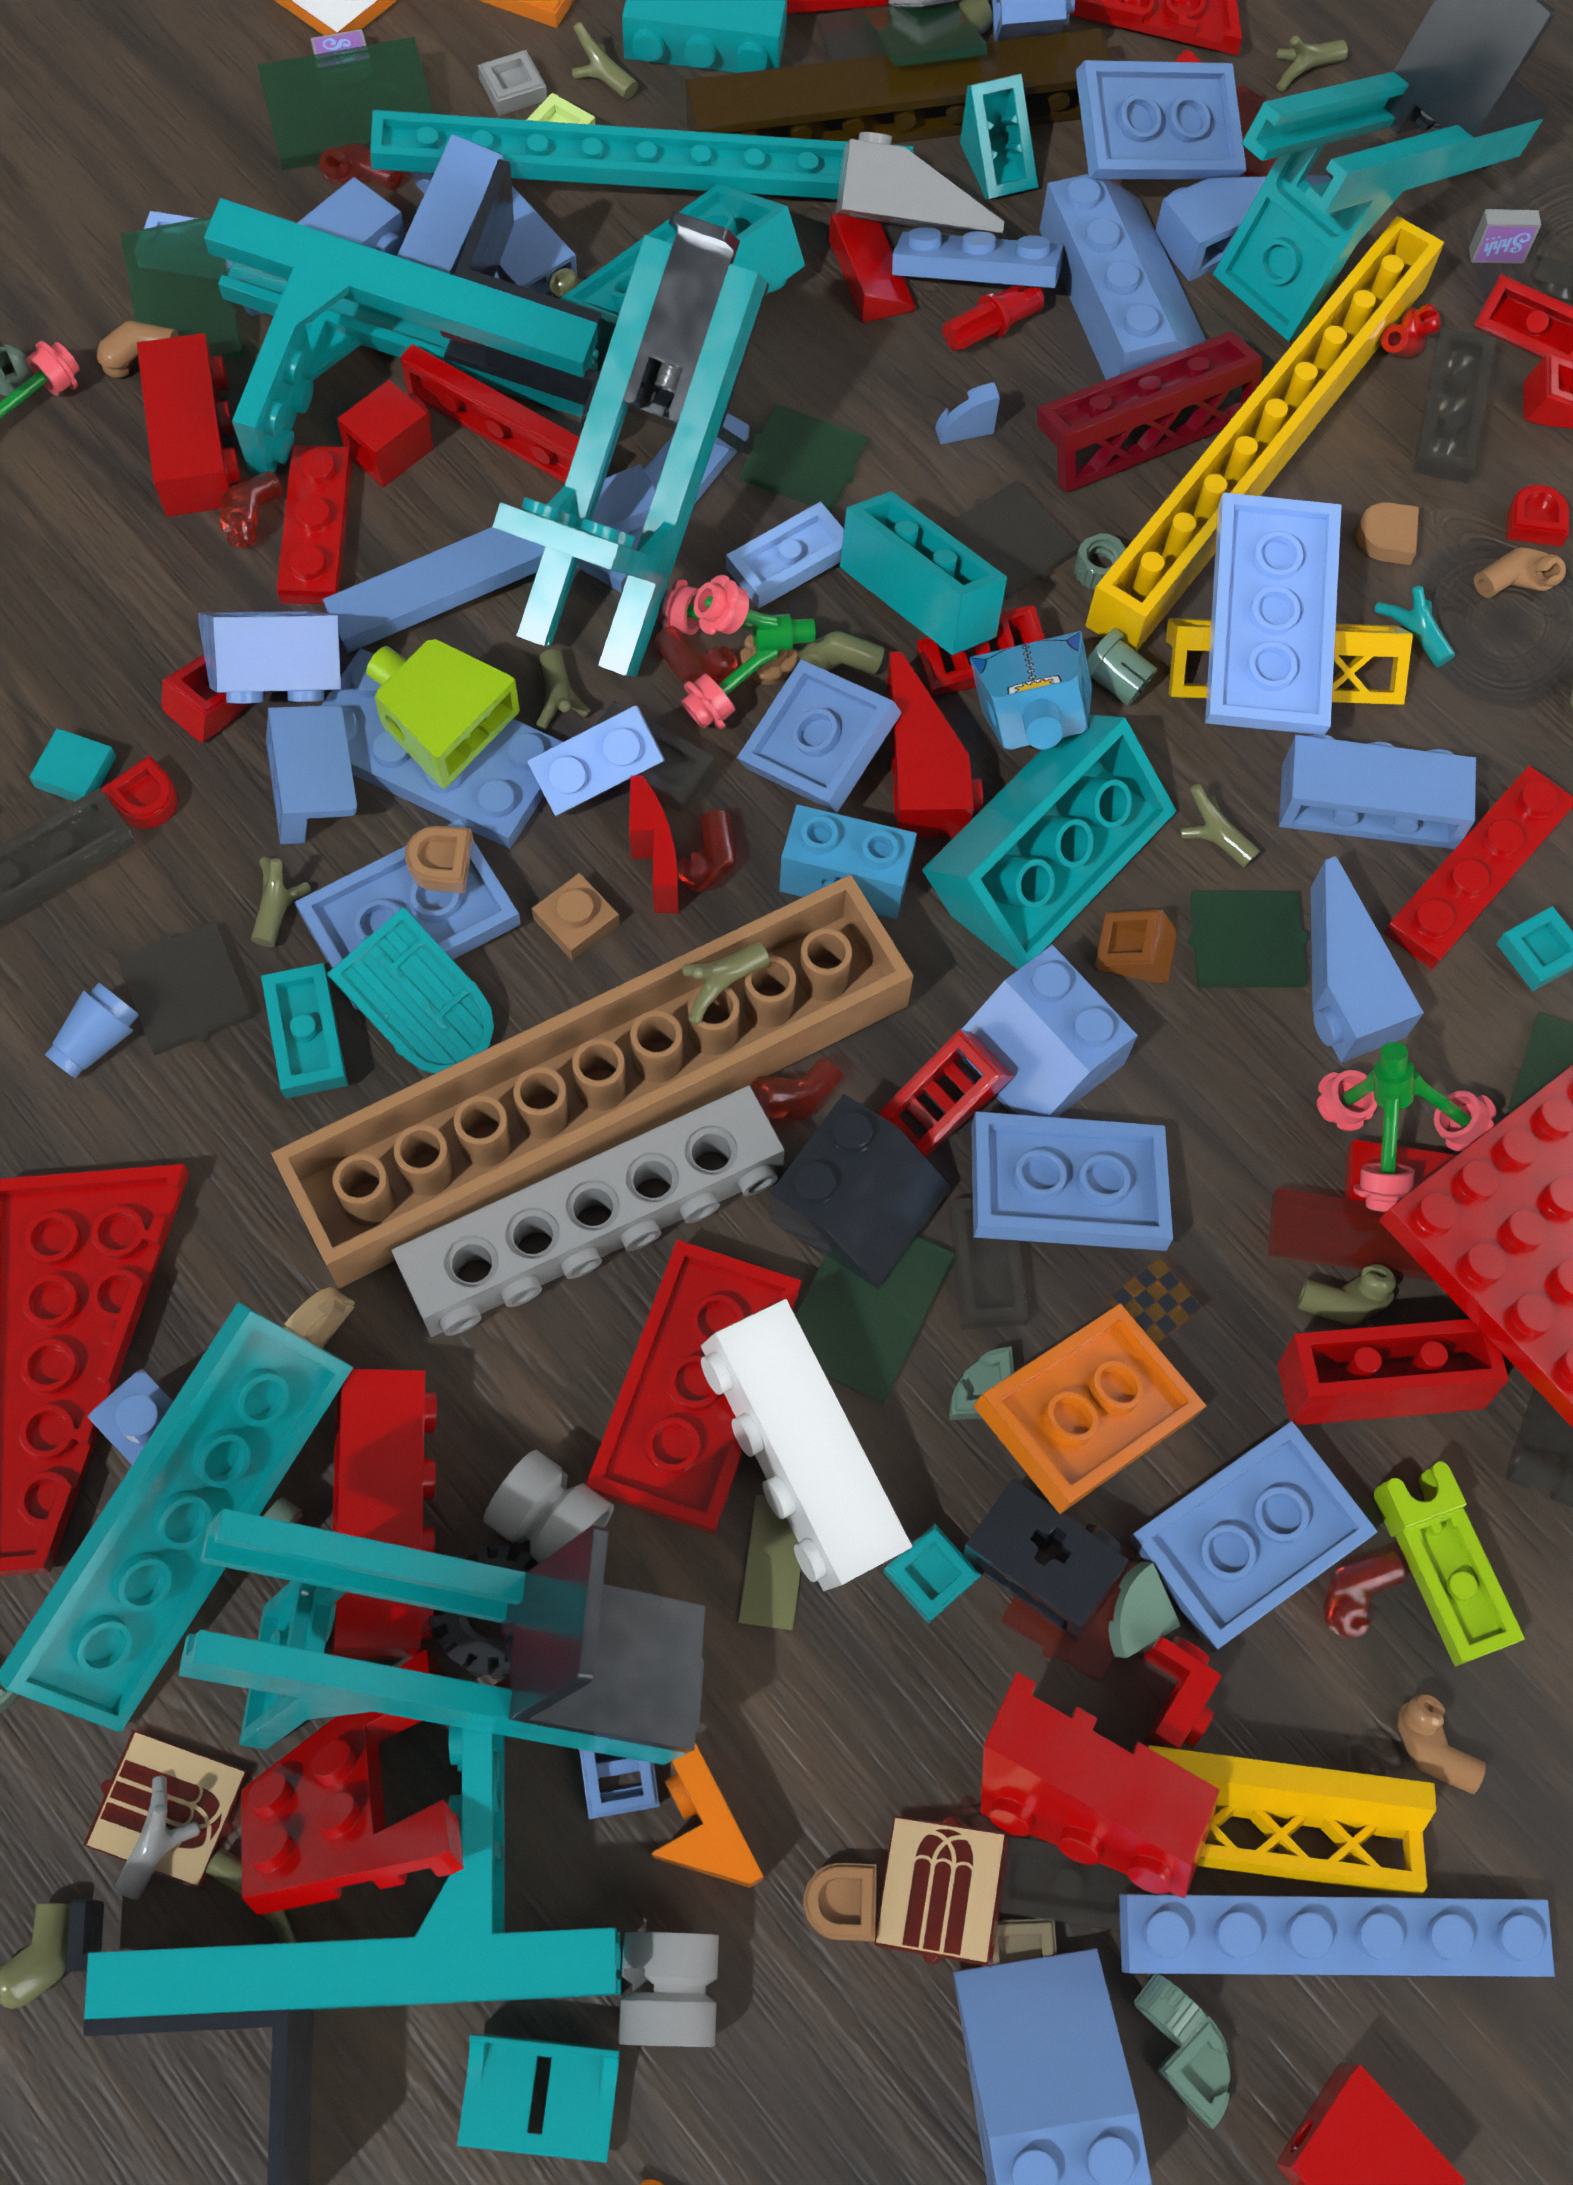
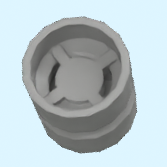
M533 1450L513 1468L500 1485L485 1511L483 1522L508 1542L520 1544L527 1540L531 1541L529 1554L539 1564L591 1525L605 1528L613 1513L614 1505L584 1483L567 1489L568 1475L555 1462L538 1450Z
M665 1932L624 1933L622 1977L632 1984V1993L620 2000L618 2044L715 2047L716 2002L706 1995V1986L717 1979L719 1935Z

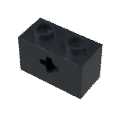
M1015 1479L1011 1480L968 1539L964 1550V1557L978 1572L1076 1642L1123 1576L1129 1560L1119 1553L1122 1549L1121 1545L1105 1530L1090 1523L1083 1528L1063 1513L1059 1514L1036 1484H1030L1027 1489ZM1051 1544L1058 1546L1061 1549L1059 1560L1053 1558L1048 1561L1046 1566L1036 1561L1038 1549L1045 1551Z

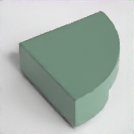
M1003 1347L987 1352L965 1370L957 1382L951 1397L949 1420L983 1419L973 1405L984 1392L1014 1373L1011 1347Z
M1140 1562L1123 1577L1119 1585L1121 1591L1116 1602L1114 1619L1109 1621V1639L1115 1657L1128 1658L1153 1643L1158 1637H1163L1181 1626L1154 1563Z
M1207 2016L1208 2019L1186 2047L1177 2045L1155 2071L1207 2128L1214 2129L1220 2122L1229 2103L1230 2064L1227 2045L1223 2035L1213 2020Z

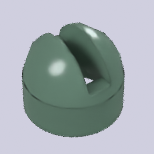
M3 344L4 347H0V395L8 396L34 374L26 363L27 356L18 347ZM7 365H13L15 372L4 375L2 368Z

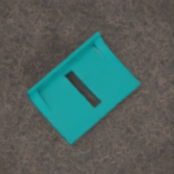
M475 2032L470 2034L468 2069L457 2146L607 2163L621 2049ZM538 2056L552 2058L542 2134L528 2132Z

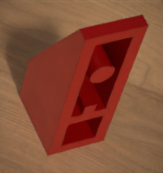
M890 652L886 695L888 699L895 702L902 712L889 732L895 828L917 833L916 839L954 838L971 821L972 815H977L982 810L983 789L981 778H971L969 753L902 652Z

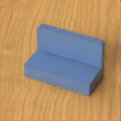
M339 705L268 708L266 745L280 844L305 843L307 819L346 817L356 814L357 801L343 709Z

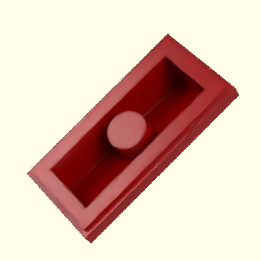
M831 214L829 242L862 323L914 311L915 305L903 276L892 275L893 252L881 224L849 215Z
M1501 274L1473 327L1542 359L1546 354L1573 362V306Z

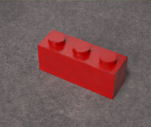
M205 333L136 342L153 482L166 517L235 507L232 483L242 482L236 449L235 447L227 448L226 437L235 436V429L232 423L233 416L229 401L220 400L219 391L229 390L222 355L212 356Z
M1471 1319L1296 1333L1277 1363L1289 1422L1293 1421L1296 1426L1483 1410L1509 1380L1502 1352Z

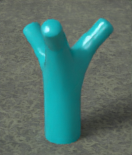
M1418 585L1412 588V610L1378 602L1375 606V613L1392 617L1413 633L1435 667H1440L1455 657L1453 649L1432 616V602L1425 599L1423 586Z

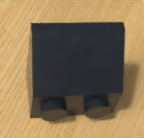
M843 1094L769 1193L771 1220L780 1228L879 1291L950 1191V1184L896 1125L846 1094Z

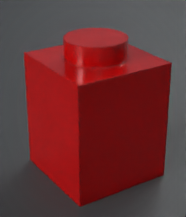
M387 380L337 418L343 445L350 448L352 461L383 488L434 449L429 424L432 418L426 405L415 394L410 393L406 395L390 380Z

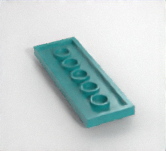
M238 1301L0 1668V1683L3 1687L13 1693L121 1733L226 1568L201 1562L208 1524L223 1508L257 1516L260 1515L353 1367L336 1355Z

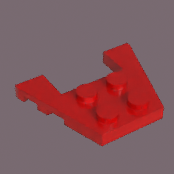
M427 1649L417 1653L399 1667L441 1676L440 1666ZM378 1712L336 1716L241 1789L242 1898L257 1916L338 1899L344 1886L373 1880L379 1889H385L405 1884L406 1873L431 1868L437 1877H441L464 1869L458 1817L444 1800L388 1828L385 1826L379 1743L422 1720Z

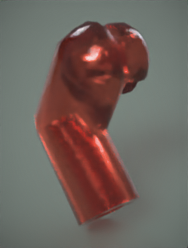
M359 143L347 144L338 148H328L323 151L319 159L320 170L326 179L331 183L342 186L355 177L360 182L372 180L394 191L399 187L404 175V171L371 169V149Z
M675 626L663 629L654 639V644L677 679L683 683L688 681L694 683L706 673L718 685L737 668V658L732 650L721 646L719 649L718 647H712L707 654L695 652L683 633Z
M819 1058L801 1080L761 1076L756 1078L750 1087L766 1117L804 1120L811 1116L843 1080V1075L833 1063L827 1059Z
M1389 1550L1340 1567L1333 1573L1323 1604L1324 1619L1328 1628L1333 1633L1350 1639L1364 1635L1371 1623L1370 1620L1366 1619L1371 1595L1405 1582L1403 1565L1394 1551Z

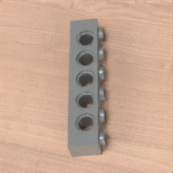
M750 1085L402 1244L391 1251L430 1336L433 1337L442 1332L447 1336L456 1335L479 1323L482 1318L480 1314L503 1303L507 1307H515L532 1300L542 1291L541 1286L563 1275L567 1279H574L588 1274L602 1263L601 1257L623 1247L627 1251H634L651 1244L661 1235V1229L682 1219L688 1224L705 1219L720 1207L719 1202L740 1192L744 1196H752L766 1190L777 1181V1175L783 1173L785 1150ZM716 1152L723 1155L728 1160V1163L721 1169L710 1171L699 1167L695 1160L704 1153ZM649 1179H660L670 1186L667 1193L657 1198L644 1197L636 1190L642 1182ZM590 1206H602L612 1213L606 1222L597 1226L585 1225L577 1219L579 1214ZM533 1233H542L552 1239L548 1248L537 1254H527L518 1249L521 1240ZM484 1261L492 1266L489 1274L478 1282L470 1283L458 1278L462 1267L469 1262Z

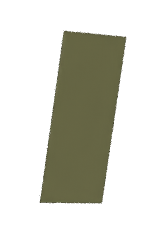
M756 1494L738 1623L793 1631L801 1567L795 1556L794 1545L799 1542L787 1518L780 1519L777 1517L764 1495Z

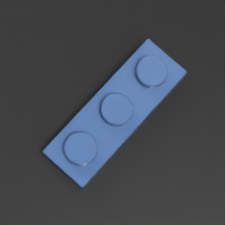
M920 227L912 229L910 232L902 233L893 252L892 275L1055 288L1063 266L1064 244L1050 243L1047 238L1034 235L1024 236L1018 240L996 239L993 234L982 231L969 232L964 236L941 235V232L935 228Z

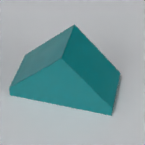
M1022 74L967 86L960 144L985 199L1038 187Z

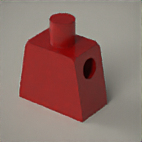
M1341 2063L1334 2070L1276 2163L1281 2172L1293 2185H1464L1466 2182L1461 2174L1363 2066L1353 2063Z

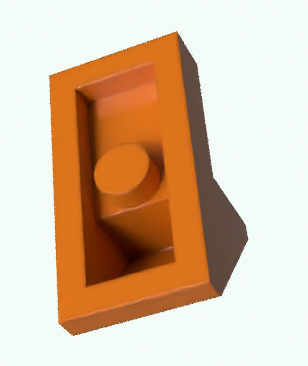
M695 1743L694 1751L671 1761L676 1775L665 1780V1784L682 1818L686 1820L696 1814L701 1825L652 1852V1856L654 1859L750 1888L761 1882L764 1876Z

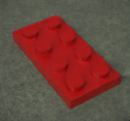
M677 1240L586 1486L604 1498L715 1535L744 1451L734 1435L732 1419L736 1418L725 1394H716L703 1373L701 1358L705 1355L700 1346L714 1333L782 1300L787 1299L793 1311L801 1289L802 1280Z

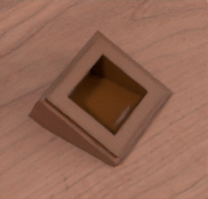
M1163 910L1105 912L1095 967L1099 971L1154 983H1168L1177 938L1176 928Z

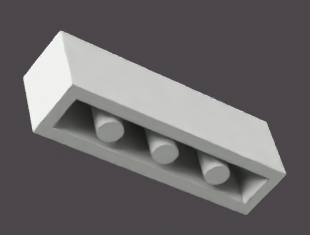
M787 1299L714 1333L700 1346L705 1355L701 1358L703 1373L716 1394H725L736 1418L732 1419L734 1435L742 1450L749 1457L756 1456L767 1478L763 1482L765 1497L777 1517L780 1519L787 1518L799 1542L794 1545L795 1556L802 1571L810 1581L815 1582L818 1580L824 1592L841 1586L912 1548Z

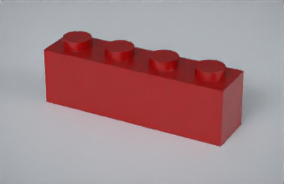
M352 1369L337 1392L332 1511L333 1532L432 1553L435 1552L434 1527H423V1500H433L436 1483L435 1459H424V1433H434L437 1415L436 1393L425 1392V1371ZM347 1592L335 1602L336 1612L333 1628L328 1640V1654L350 1659L412 1658L421 1648V1639H431L433 1629L430 1616H434V1609Z

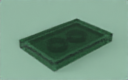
M415 37L257 65L282 170L369 155L371 151L373 110L434 114Z

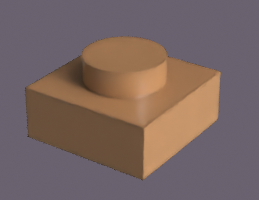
M580 873L532 908L533 919L572 961L620 925L619 914Z

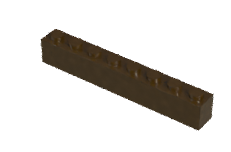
M1097 28L687 79L686 121L688 130L695 132L848 142L850 139L859 140L860 132H875L889 135L892 137L891 144L961 135L967 86L1016 74H1022L1029 126L1081 120L1076 70L1084 60L1110 61L1101 30Z

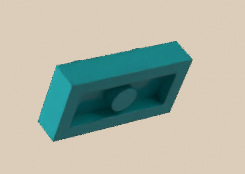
M324 963L261 975L279 1084L284 1098L288 1099L348 1086L330 984Z

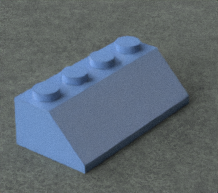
M1089 174L1048 183L1039 230L1042 237L1047 238L1050 243L1064 244L1063 266L1059 276L1105 379H1111L1205 342L1204 334L1141 200L1113 180L1089 179Z

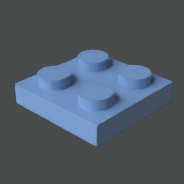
M800 660L739 753L737 759L746 769L837 813L902 712L894 701L804 660Z

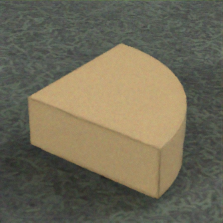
M334 1287L322 1289L305 1301L286 1321L285 1326L292 1332L323 1348L354 1309L353 1305L355 1302Z

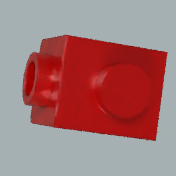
M1160 1636L1150 1644L1143 1658L1177 1680V1683L1143 1741L1151 1746L1180 1749L1183 1743L1194 1748L1213 1718L1214 1712L1207 1708L1205 1704L1222 1675L1207 1666L1210 1657L1193 1643L1176 1636L1170 1642Z

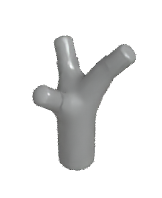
M156 1776L152 1780L151 1803L144 1826L132 1853L113 1886L114 1890L133 1900L140 1899L158 1863L168 1851L179 1843L200 1834V1826L197 1822H191L174 1829L167 1828L168 1793L167 1778L164 1776Z

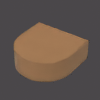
M1388 502L1378 503L1369 507L1364 512L1356 530V541L1360 549L1366 555L1378 561L1411 565L1417 548L1419 507Z
M431 826L415 833L405 849V860L413 881L427 890L465 894L473 844L471 828Z
M834 1863L826 1865L814 1873L804 1890L803 1911L809 1925L819 1935L831 1940L875 1941L876 1864Z

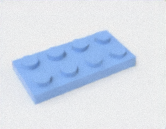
M1223 493L1218 504L1205 723L1325 735L1330 728L1341 504Z

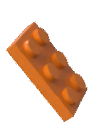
M1121 1303L984 1392L973 1405L1059 1514L1193 1420L1207 1406Z

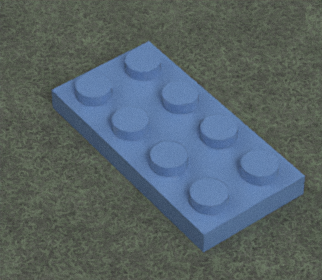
M360 648L340 677L341 689L331 690L321 705H339L343 709L352 774L451 822L461 819L464 826L471 828L472 832L511 850L545 796L527 761L563 742L512 719L447 788L443 789L398 744L381 724L374 698L381 685L368 677L366 673L368 663L374 654Z

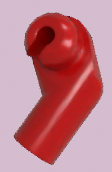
M1426 304L1419 309L1412 307L1405 311L1398 324L1390 325L1382 333L1381 345L1383 349L1400 358L1407 359L1417 356L1425 346L1426 335L1435 334L1441 328L1438 310L1434 305Z

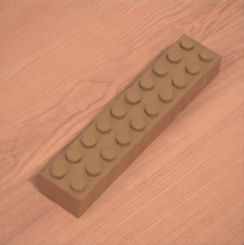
M850 874L271 1152V1155L338 1289L394 1262L395 1258L391 1250L751 1085L908 1007L914 975ZM760 942L769 956V965L731 983L707 1007L700 1024L691 1023L688 1020L689 1015L706 980L684 976L683 966L685 964L714 962L753 943Z

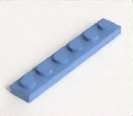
M1119 1894L1122 1972L1555 1977L1548 1900L1186 1895L1184 1899L1177 1895Z

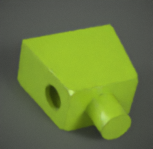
M437 639L427 640L408 660L390 647L384 646L372 656L367 666V676L381 685L374 696L381 724L398 744L443 789H446L520 712L516 682L513 677Z

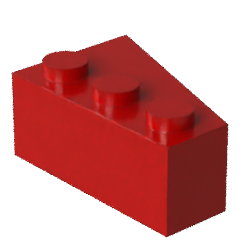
M1016 1672L984 1743L980 1814L989 1817L998 1828L1015 1836H1027L1030 1834L1057 1845L1064 1855L1076 1862L1086 1865L1100 1863L1122 1872L1143 1890L1155 1894L1170 1892L1185 1899L1213 1824L1220 1789L1139 1742L1134 1745L1130 1753L1094 1732L1093 1728L1098 1718L1083 1709L1076 1707L1071 1717L1032 1696L1037 1683Z

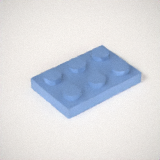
M1084 60L1077 68L1076 79L1089 179L1239 177L1246 171L1244 147L1241 144L1243 139L1233 63Z
M461 819L446 825L447 827L466 828ZM474 840L465 894L431 891L416 884L408 872L405 860V846L295 901L300 916L331 969L357 948L365 937L373 934L402 907L413 916L452 960L521 925L519 913ZM350 1000V1002H351V1004L353 1005L354 1009H355V1010L358 1009V1008L353 1004V1002Z
M975 1112L971 1124L973 1234L975 1238L1167 1251L1173 1240L1165 1126Z
M1291 1421L1133 1533L1129 1541L1145 1562L1154 1563L1165 1590L1210 1651L1214 1653L1378 1531L1293 1421Z

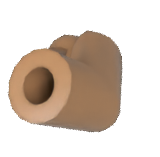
M133 320L126 321L100 341L97 350V360L108 376L123 378L129 375L128 369L133 367V360L138 356L136 342L179 337V334L175 329Z
M1521 547L1510 551L1476 573L1474 585L1477 591L1485 598L1493 597L1510 585L1536 591H1545L1558 585L1564 579L1566 566L1563 559L1557 555Z
M1427 1694L1415 1695L1409 1702L1401 1706L1397 1719V1727L1411 1763L1417 1770L1469 1794H1475L1485 1775V1761L1449 1746L1442 1727L1444 1724L1443 1715L1445 1714L1443 1705L1433 1696Z

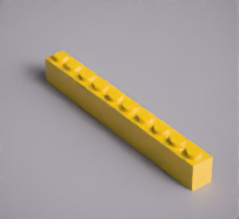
M1399 216L1395 217L1096 585L1085 625L1087 628L1103 638L1113 628H1117L1125 635L1123 642L1136 652L1140 649L1216 553L1218 504L1223 493L1261 496L1379 348L1381 345V335L1384 330L1390 325L1398 324L1404 312L1410 309L1425 290L1444 241Z

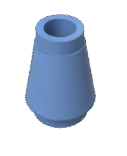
M98 983L89 994L84 990L82 991L54 1039L53 1045L45 1055L76 1079L83 1070H86L134 1031L129 1026L139 1014L101 983Z

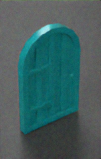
M404 907L373 934L365 937L357 948L327 973L329 978L395 1048L396 1053L420 1071L436 1074L488 1049L490 1046L494 1023L491 1007L484 995L479 990L477 984L468 978Z

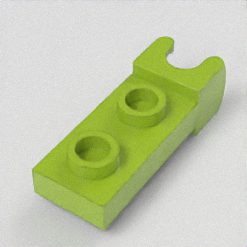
M1439 1461L1419 1476L1418 1482L1423 1493V1502L1411 1497L1403 1481L1398 1478H1392L1378 1486L1374 1491V1500L1390 1536H1396L1454 1666L1462 1665L1525 1640L1470 1520L1463 1509L1467 1503L1450 1467L1445 1462Z

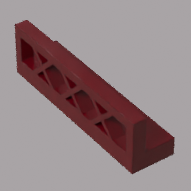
M1230 331L1037 407V427L1057 446L1058 485L1067 493L1223 430L1260 385L1262 357L1233 331ZM1242 385L1241 402L1224 409L1218 408L1231 389ZM1193 404L1198 405L1184 425L1174 429L1170 427L1183 408ZM1145 423L1150 425L1136 444L1126 448L1121 446L1133 428ZM1095 443L1101 445L1088 463L1076 467L1075 451Z

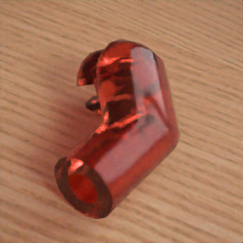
M266 471L230 487L223 494L220 527L222 531L226 532V540L232 547L242 549L252 546L258 539L255 527L258 525L259 507L282 497L281 484L273 472Z
M721 809L711 810L700 817L705 847L700 852L691 853V860L683 856L677 867L680 880L685 883L689 890L696 892L712 890L736 865L737 853L728 811Z

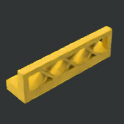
M1168 618L1166 642L1172 646L1168 693L1171 697L1207 698V683H1184L1187 650H1210L1211 619ZM1336 624L1334 663L1341 671L1333 677L1332 702L1404 705L1413 634L1396 625ZM1339 655L1357 657L1346 665ZM1373 656L1393 657L1390 690L1367 689L1354 673ZM1347 679L1355 686V688H1338Z
M1148 1745V1748L1220 1789L1213 1824L1207 1837L1211 1844L1204 1845L1197 1866L1422 1896L1426 1890L1427 1878L1423 1831L1437 1811L1434 1783ZM1231 1817L1247 1818L1263 1832L1268 1840L1256 1850L1237 1848L1219 1827ZM1276 1822L1285 1823L1286 1825L1281 1828ZM1302 1826L1320 1828L1340 1849L1328 1860L1309 1858L1290 1836ZM1348 1832H1353L1357 1834L1352 1838ZM1373 1835L1403 1839L1405 1870L1381 1867L1361 1845ZM1278 1848L1282 1854L1272 1853V1851ZM1348 1857L1353 1863L1343 1861Z

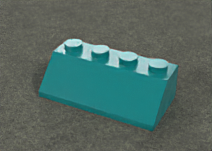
M717 184L679 211V213L730 230L740 241L733 265L759 273L769 284L767 294L783 287L789 277L805 266L790 212L786 205ZM668 219L650 232L648 236L673 244L677 231L668 224L670 220ZM643 238L559 298L602 313L601 360L603 362Z
M1090 715L1089 726L1086 731L1063 737L1054 747L1042 749L922 871L950 916L1012 966L1020 969L1043 952L1177 811L1126 718Z

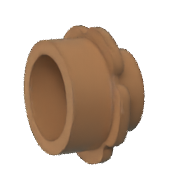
M752 633L745 639V648L740 652L741 664L745 663L755 654ZM792 648V650L778 651L777 658L762 665L750 677L764 685H774L782 682L797 664V650Z

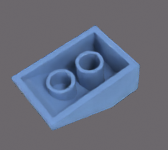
M1097 1948L953 1971L987 2185H1152L1139 2111Z

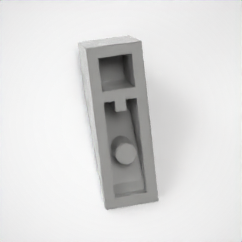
M860 132L859 140L850 139L844 146L836 214L918 228L930 227L939 231L958 234L982 231L997 237L1003 233L1004 221L907 148L891 145V136L875 132Z

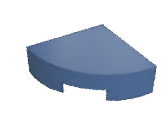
M994 382L969 390L967 392L969 399L956 407L951 413L948 408L943 411L935 427L940 444L994 434L1000 400Z

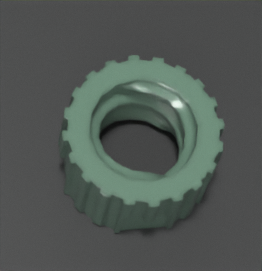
M1099 533L1084 539L1078 549L1074 566L1077 580H1080L1083 586L1095 590L1096 585L1126 550L1121 539L1106 533ZM1096 556H1101L1109 559L1112 562V566L1100 568L1093 565L1090 561Z
M1157 1973L1152 1976L1134 2000L1138 2011L1165 2036L1181 2047L1188 2045L1208 2019L1203 2010L1188 1995L1164 1976Z

